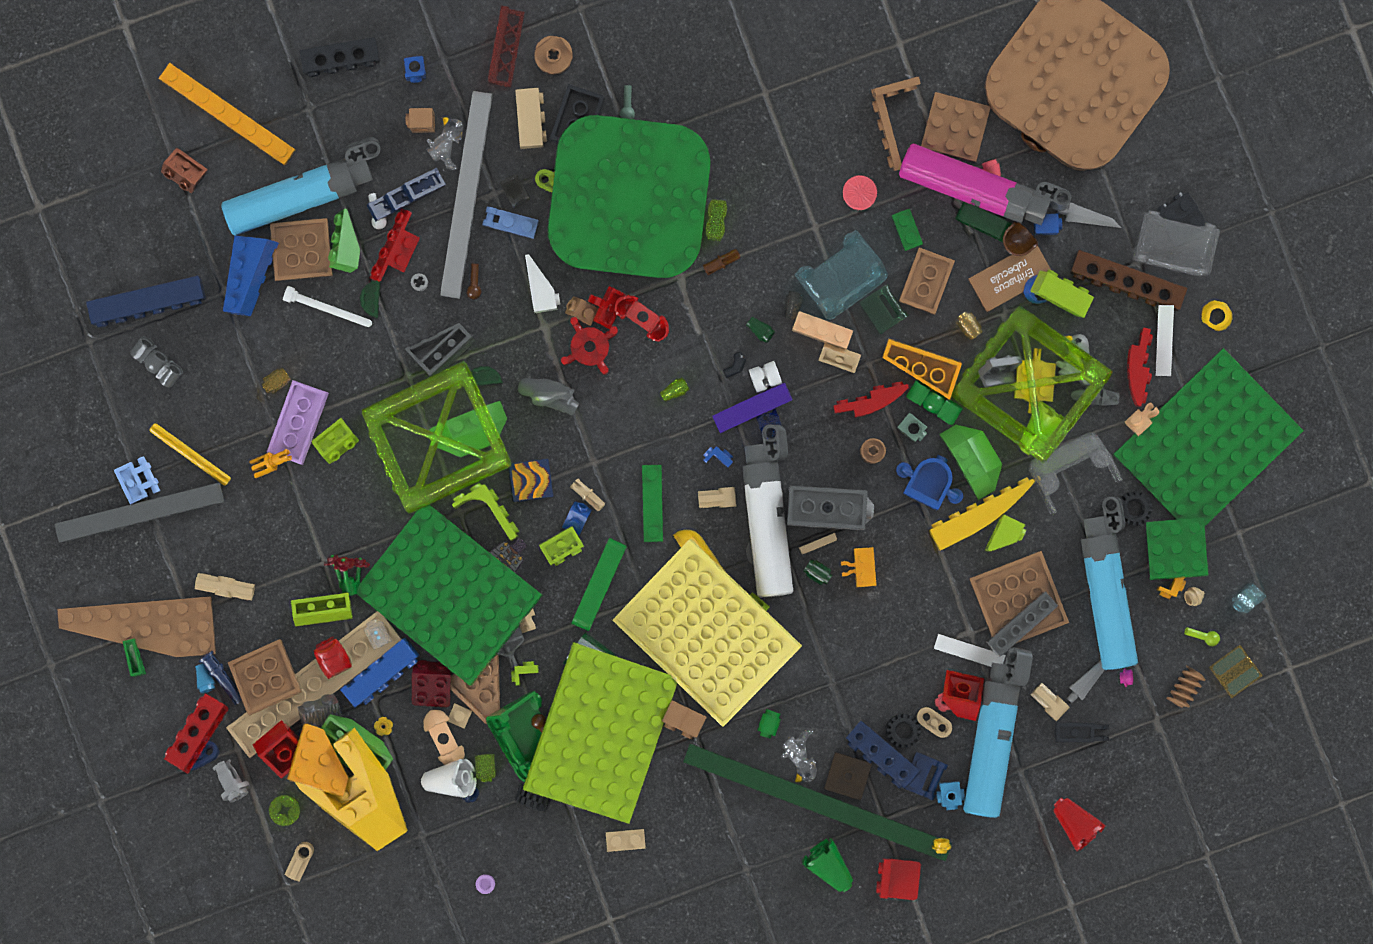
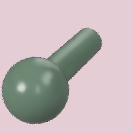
M624 85V107L620 111V118L633 119L635 116V112L631 108L632 85Z

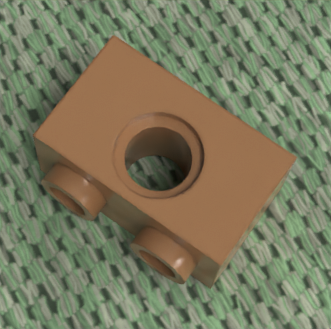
M409 108V114H406V125L412 133L435 132V113L432 108Z

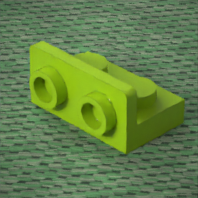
M340 418L311 442L321 456L331 464L337 461L347 450L352 449L359 442V439L344 420Z
M573 526L539 544L549 564H555V566L564 562L566 556L570 554L574 556L582 551L581 548L584 547Z

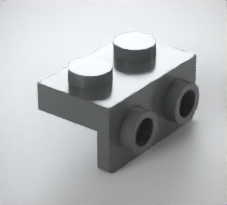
M1011 355L996 359V357L988 359L986 364L978 370L984 387L1015 383L1016 379L1012 371L1022 363L1020 356L1011 357Z

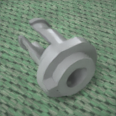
M230 759L226 763L222 761L213 767L225 790L221 795L223 801L235 802L249 793V782L241 781L238 773L232 767Z

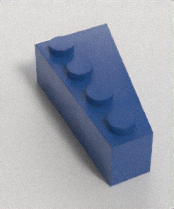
M234 236L223 307L224 312L244 316L252 315L260 294L258 292L259 288L265 281L266 276L264 275L268 265L272 263V254L274 249H277L278 242L262 238Z
M403 638L383 654L380 659L373 662L366 671L357 675L350 684L345 685L340 690L354 707L362 703L367 705L374 699L373 694L379 691L381 693L389 686L387 682L392 678L394 681L404 674L402 672L404 668L408 667L410 669L418 662L416 658L420 654L407 638Z

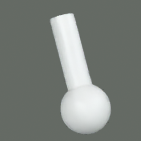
M376 193L368 195L370 202L377 199ZM372 218L371 223L374 228L383 229L387 224V220L383 218L375 222L374 218Z

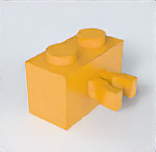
M874 548L853 549L854 563L844 561L841 562V566L847 565L848 567H855V569L849 570L846 573L843 572L842 576L855 573L856 587L876 586Z

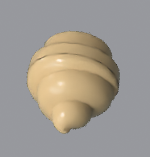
M1191 587L1185 591L1184 598L1188 605L1197 606L1202 603L1205 593L1199 588Z

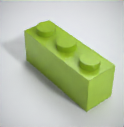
M1052 270L1047 272L1039 271L1030 292L1077 317L1084 318L1094 299L1093 296L1088 294L1089 290L1080 286L1076 288L1073 286L1074 282L1063 278V280L1058 278V274Z
M349 593L291 600L295 627L353 619Z

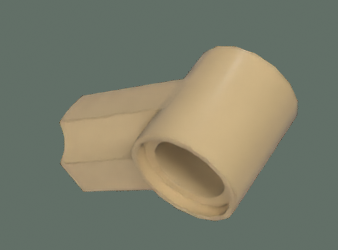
M735 487L698 491L699 508L737 506Z
M1040 683L1030 694L1055 721H1058L1070 708L1043 683Z
M302 842L298 845L284 875L300 882L314 853L312 844ZM301 847L308 848V856L300 854Z

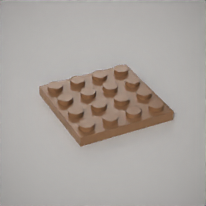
M1042 551L969 578L991 636L996 634L1044 591L1048 593L1058 607L1018 642L1069 623Z

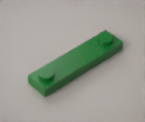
M642 465L644 542H663L661 465Z

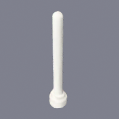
M287 286L283 300L286 302L297 301L366 327L372 325V321L298 294V291H295L293 287Z

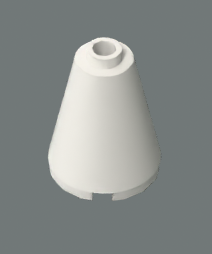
M459 759L425 772L421 778V785L426 791L465 798L471 796L475 791L477 781L476 778H473L472 773L475 769L469 760Z

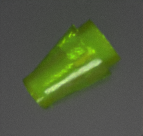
M681 377L672 381L660 394L666 402L687 394L686 392L690 389L684 378Z

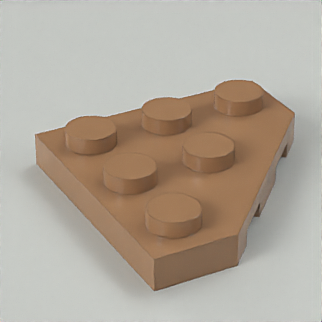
M498 655L493 658L472 686H469L455 673L451 676V690L485 724L486 717L500 709Z

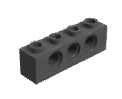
M1046 591L1042 592L986 643L998 657H1001L1056 609L1058 605Z

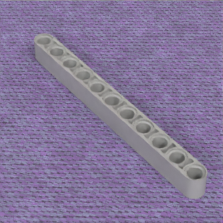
M473 91L441 286V296L460 299L491 110V93Z

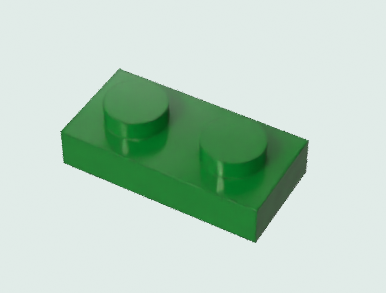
M910 208L893 214L892 219L904 251L923 245Z

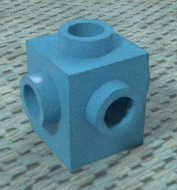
M960 782L939 783L940 791L937 792L938 803H941L942 807H946V810L958 809V805H962V800H965L964 789H960ZM949 793H953L952 799H948Z

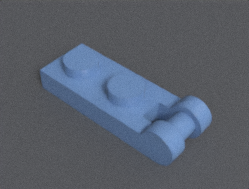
M487 206L486 219H483V226L534 239L539 220ZM494 215L500 216L498 223L493 222Z

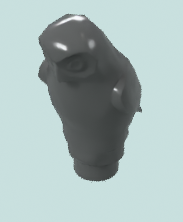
M522 378L518 383V393L530 397L532 403L536 406L553 408L572 416L579 405V402L575 401L573 397L575 390L558 381L546 378Z

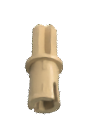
M579 478L570 486L571 489L583 498V501L588 502L596 511H600L605 506V503L593 493V489L590 490Z

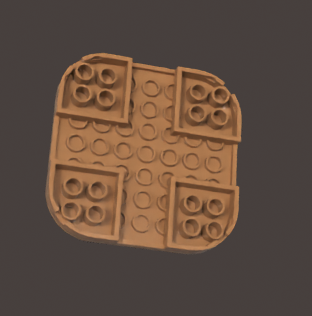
M1040 0L991 66L985 81L987 101L999 118L1046 149L1048 154L1065 166L1080 171L1098 169L1115 157L1165 89L1169 79V61L1164 49L1156 40L1101 0Z

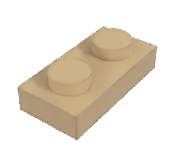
M825 342L818 361L855 373L861 355Z
M644 829L606 832L607 852L646 849Z

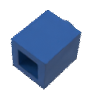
M1046 214L1042 226L1034 223V235H1057L1059 230H1062V218H1058V214Z

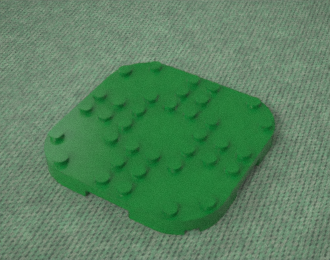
M589 115L571 123L563 131L558 141L549 211L548 238L556 255L565 263L576 268L639 276L669 278L687 270L696 260L702 240L710 173V155L703 139L687 127L659 122Z

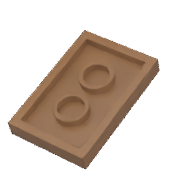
M919 247L899 302L935 315L955 260Z

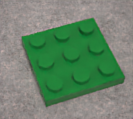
M1204 518L1146 522L1150 580L1208 576Z

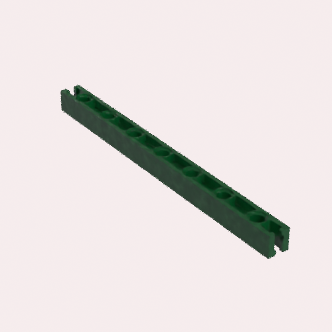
M689 745L684 763L946 861L949 850L947 853L939 854L936 853V850L932 849L934 840L938 839L936 836L696 745Z

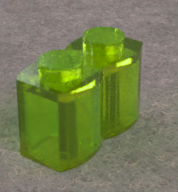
M712 199L709 203V220L706 225L707 240L721 241L724 237V220L727 215L726 201Z

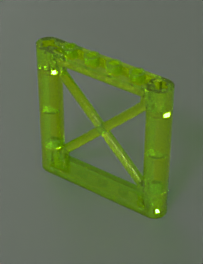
M1019 306L1009 319L998 327V333L994 338L991 337L988 340L986 349L975 357V363L972 367L965 370L962 380L952 392L951 397L1044 463L1110 379L1113 371L1028 310ZM1014 331H1017L1022 337L1027 381L979 389L974 385L980 377L978 370L986 364L988 359L995 357ZM1029 336L1080 372L1035 380ZM1085 380L1090 383L1049 438L1043 435L1036 387ZM1029 389L1034 433L983 396Z
M465 361L362 409V415L369 428V437L375 442L377 455L385 464V473L388 477H391L393 482L392 488L399 495L405 510L409 514L512 466L506 448ZM462 387H465L492 447L490 451L483 452L442 436L456 392ZM449 389L435 432L393 417V415ZM386 423L431 439L417 483L409 488L382 429V425ZM438 443L480 458V460L424 486Z

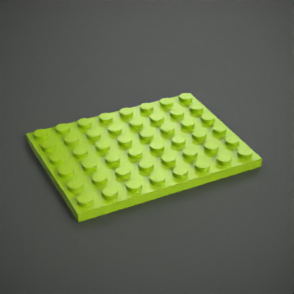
M573 642L523 790L629 824L664 724L662 720L672 701L677 682L669 674Z

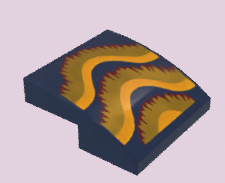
M548 459L507 464L512 502L553 497Z

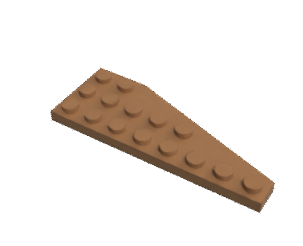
M212 597L57 609L60 629L123 644V641L135 638L138 648L174 657L205 655L211 650L214 652L213 654H216Z

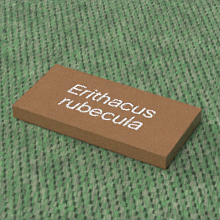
M1037 246L1027 255H1010L970 277L968 280L985 311L989 312L1023 293L1028 279L1038 275L1039 271L1047 272L1051 269Z

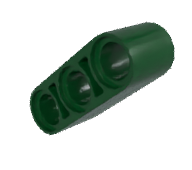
M966 202L962 203L955 217L957 221L1003 242L1005 231L1012 225V223Z

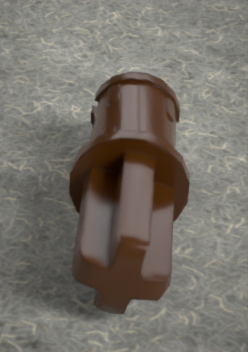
M734 249L722 256L718 255L714 260L703 264V267L709 276L722 268L725 269L726 265L740 259V254L737 249Z

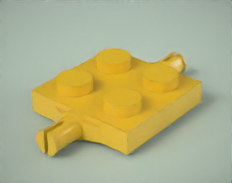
M1034 348L1032 360H1022V363L1016 368L1014 398L1029 402L1028 413H1033L1036 403L1039 401L1053 402L1056 364L1040 360L1042 349Z

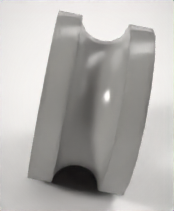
M415 274L411 278V286L416 291H423L428 286V279L423 274ZM424 278L422 281H425V284L416 287L417 284H414L415 279Z

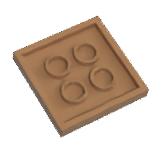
M935 92L921 146L941 154L976 163L991 106Z
M327 218L270 223L271 240L279 243L277 249H274L273 252L275 281L333 276V270L329 267L330 261L328 260L331 248Z
M281 639L228 662L249 716L302 692Z

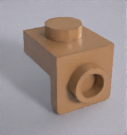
M573 297L567 303L565 313L591 326L598 308L583 299Z

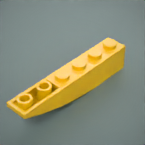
M1026 477L1017 482L1019 486L1013 489L1011 486L1000 490L1001 495L994 497L992 494L983 499V504L977 506L974 503L966 507L967 512L960 515L958 511L948 516L949 521L943 523L940 520L932 524L933 529L929 530L938 550L941 551L991 524L1026 493L1034 484V479L1029 480Z

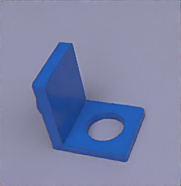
M423 56L404 58L405 78L407 81L418 83L422 79H426ZM413 61H417L420 64V69L417 72H412L409 69V65Z

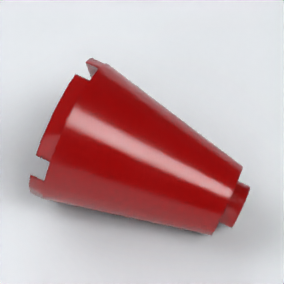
M1060 798L1054 804L1056 808L1053 811L1077 852L1094 840L1098 831L1101 833L1106 827L1103 822L1069 798L1065 800Z

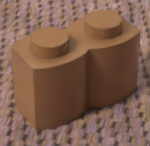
M672 700L662 722L665 723L664 727L675 731L677 728L683 731L681 735L692 740L693 736L697 738L707 717Z

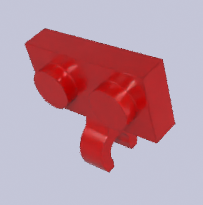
M610 286L603 299L591 294L588 302L599 307L593 321L610 329L617 316L614 310L616 301L620 297L626 296V294Z

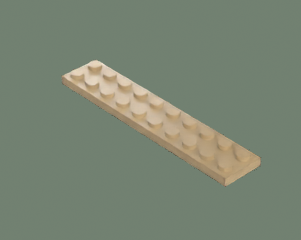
M378 611L339 640L350 659L352 668L328 679L319 667L317 660L314 659L295 674L302 691L301 693L250 716L246 712L226 727L247 756L251 758L256 754L252 744L277 723L283 720L290 728L301 719L298 706L303 705L306 701L320 699L325 694H334L401 641V637Z

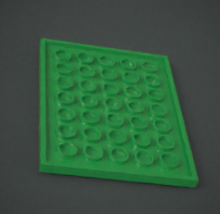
M1223 348L1159 409V414L1150 419L1152 424L1139 436L1136 433L1132 435L1113 455L1176 520L1204 518V525L1206 526L1304 430Z
M426 501L357 587L358 596L469 686L475 683L543 596Z

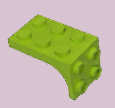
M478 483L470 488L471 492L466 496L462 493L453 499L455 502L452 506L455 509L471 500L484 501L491 508L509 539L513 541L518 538V528L513 521L511 523L506 518L509 516L503 505H498L496 502L499 500L497 494L493 489L489 490L487 485Z

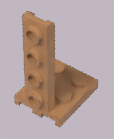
M919 76L871 90L875 101H872L874 112H878L880 118L877 120L879 130H883L885 138H882L884 149H888L890 155L887 157L889 167H893L894 171L900 170L902 163L883 94L886 97L899 94L898 90L903 89L904 92L917 89L916 85L921 84Z

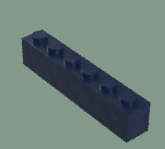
M194 276L87 301L86 304L91 324L101 328L108 326V322L123 323L127 321V318L133 316L134 319L146 317V313L153 312V315L164 313V309L172 308V310L182 309L183 305L189 303L191 306L202 304V300H206L201 277Z

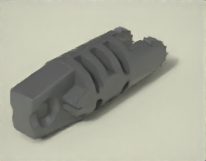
M1073 388L1069 392L1073 400L1082 401L1084 404L1102 406L1119 404L1120 393L1104 388Z

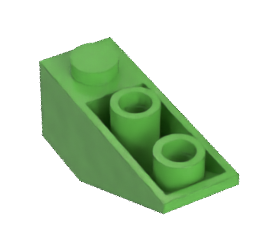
M343 209L334 218L335 231L331 237L333 245L328 260L330 261V268L351 273L358 269L360 248L348 210Z

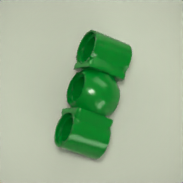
M915 380L906 395L914 403L920 406L923 404L927 411L938 414L937 417L950 425L955 423L963 410L960 405L949 399L946 400V397L932 390V388L919 380Z

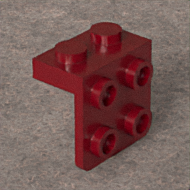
M418 661L412 670V704L415 706L449 707L452 671L440 661Z

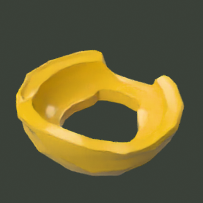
M1214 300L1203 307V323L1216 331L1225 330L1230 326L1233 319L1232 312L1226 303ZM1216 308L1222 309L1225 313L1224 321L1217 325L1212 324L1209 321L1211 311Z

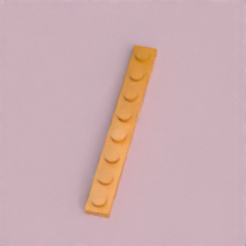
M171 63L168 64L159 77L161 81L283 165H286L295 152L293 147Z

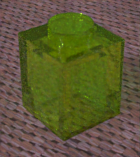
M495 754L475 755L476 779L481 778V782H490L492 778H496Z

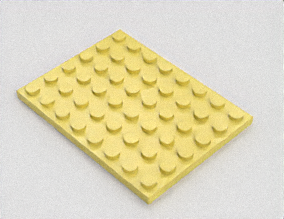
M691 538L612 620L667 674L671 675L722 727L802 646Z

